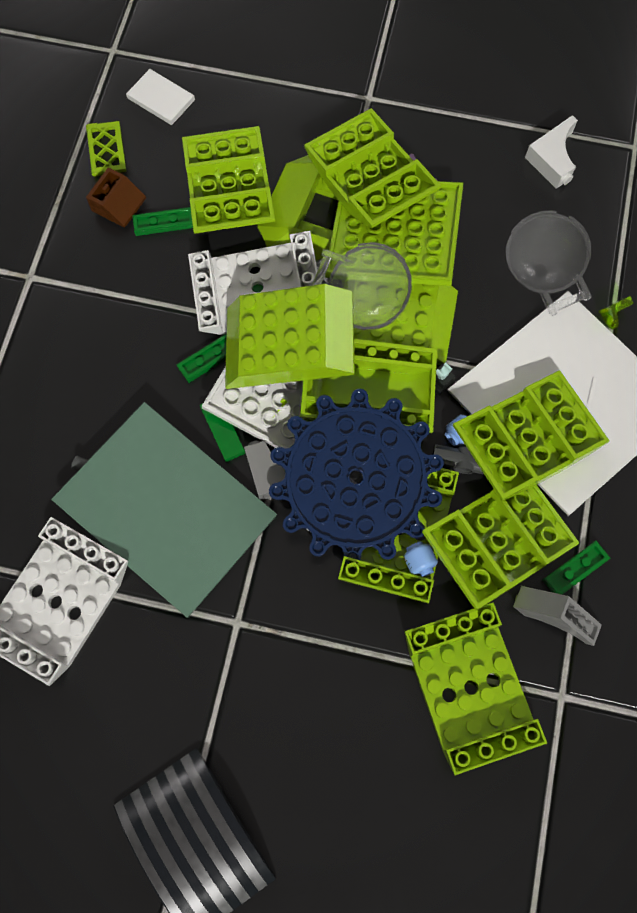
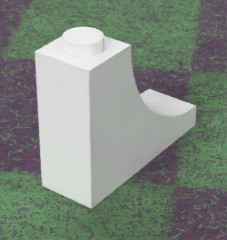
M573 115L529 145L525 156L556 189L562 184L567 185L572 180V174L576 168L570 160L565 146L566 139L573 133L578 121Z

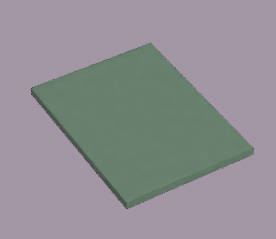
M145 402L51 499L108 550L128 560L127 566L187 618L277 516L271 508Z

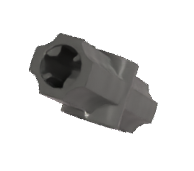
M435 444L432 455L437 454L441 456L444 461L443 466L454 468L456 472L462 474L479 473L485 475L467 447L452 448Z

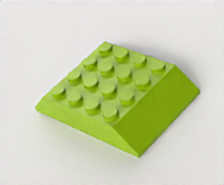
M337 279L340 282V288L353 292L354 339L437 349L436 365H442L446 362L458 290L453 286Z
M319 284L240 295L227 308L226 389L355 375L352 291L328 284Z
M354 339L355 375L303 380L300 417L307 422L314 421L318 416L316 402L322 395H328L337 407L344 408L350 404L354 390L364 389L368 394V402L372 408L381 409L388 400L397 398L403 405L400 413V421L403 425L412 426L417 422H425L430 428L429 433H433L437 349Z

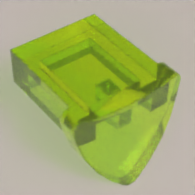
M631 296L599 310V313L607 326L613 330L618 327L617 312L634 303Z

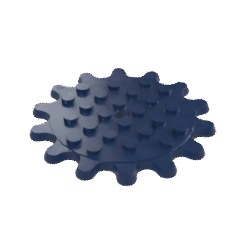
M356 389L352 393L350 404L347 407L340 408L334 404L331 397L322 395L316 402L318 409L317 418L312 422H307L299 416L291 417L288 420L287 426L295 436L294 444L290 448H274L270 455L271 460L281 465L285 469L286 474L282 481L270 486L269 495L275 500H287L292 506L291 513L283 521V528L289 533H293L301 528L310 530L313 538L309 548L314 556H322L330 546L338 545L343 549L344 556L352 559L361 560L362 551L367 547L376 548L383 559H392L396 555L394 539L398 534L406 533L415 539L421 538L424 535L422 531L425 527L419 521L417 515L420 508L424 506L437 507L441 504L442 495L428 486L427 478L432 472L442 469L444 465L443 458L437 454L427 455L423 453L420 445L422 440L428 436L430 428L425 422H417L412 426L403 425L400 421L403 405L399 399L391 398L383 408L374 409L369 405L367 392L364 389ZM357 470L362 473L363 479L360 483L354 484L350 481L349 475L352 471Z

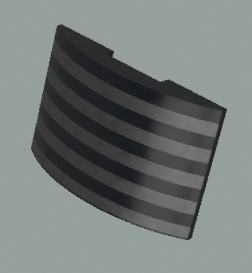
M195 748L113 805L140 866L168 913H231L273 882L276 877L252 837L245 830L198 748Z

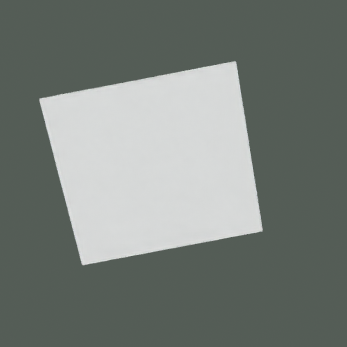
M567 291L453 384L447 391L471 415L489 405L492 407L522 392L525 387L560 370L583 404L587 406L593 377L597 378L590 413L610 442L572 466L538 484L569 516L637 456V356Z

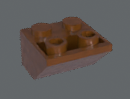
M108 167L86 196L92 212L125 228L132 219V215H135L145 201L146 196L125 175Z

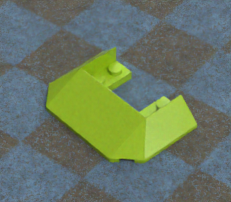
M309 155L286 163L271 196L275 222L258 224L257 228L265 241L266 247L291 243L290 234L310 231L315 260L322 259L327 264L333 230L303 220L315 193L338 199L318 173Z

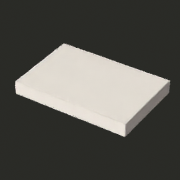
M151 69L126 93L129 100L170 125H173L195 100L193 94Z

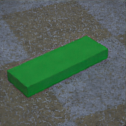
M191 207L132 215L136 236L193 228Z
M227 333L176 364L188 383L226 360Z
M203 403L200 404V408L225 462L246 454L233 425L202 409Z
M594 541L542 581L552 593L562 595L611 558L600 544Z

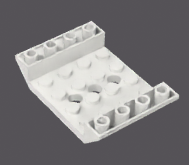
M310 231L290 234L291 243L211 258L208 250L188 254L199 331L225 335L227 333V308L240 295L256 293L252 290L256 284L264 286L261 292L319 285ZM253 267L260 268L257 274L250 273Z
M50 517L38 535L43 540L0 604V657L48 686L56 681L74 661L121 586L128 565V560ZM41 585L43 588L42 594L39 597H33V588ZM60 596L62 599L61 605L58 608H52V599ZM79 607L81 610L80 617L72 620L70 618L71 610Z

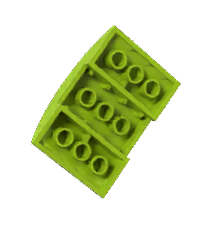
M372 108L304 145L315 168L334 196L352 216L370 228L375 227L441 189V185L418 159L413 161L395 141L394 132Z
M259 126L182 137L194 234L275 222Z
M560 370L525 387L522 392L492 407L489 405L453 424L456 432L501 500L508 499L534 487L610 442Z
M537 485L505 500H501L493 489L461 510L458 509L422 531L476 611L579 544V541Z

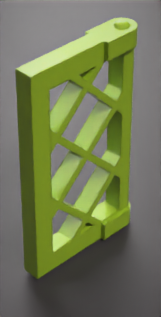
M119 121L87 124L86 131L92 176H102L108 167L119 173L127 172ZM115 129L116 135L112 136L107 132ZM92 132H100V134L94 139ZM104 135L111 139L106 145L98 142ZM114 142L117 143V152L110 149ZM95 145H98L102 148V150L97 155L94 151ZM106 151L113 155L108 162L101 158ZM118 158L120 165L113 166L112 163ZM100 161L105 165L103 167H96V162Z

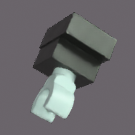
M446 362L436 369L435 393L438 396L455 381V375L451 372L452 368Z

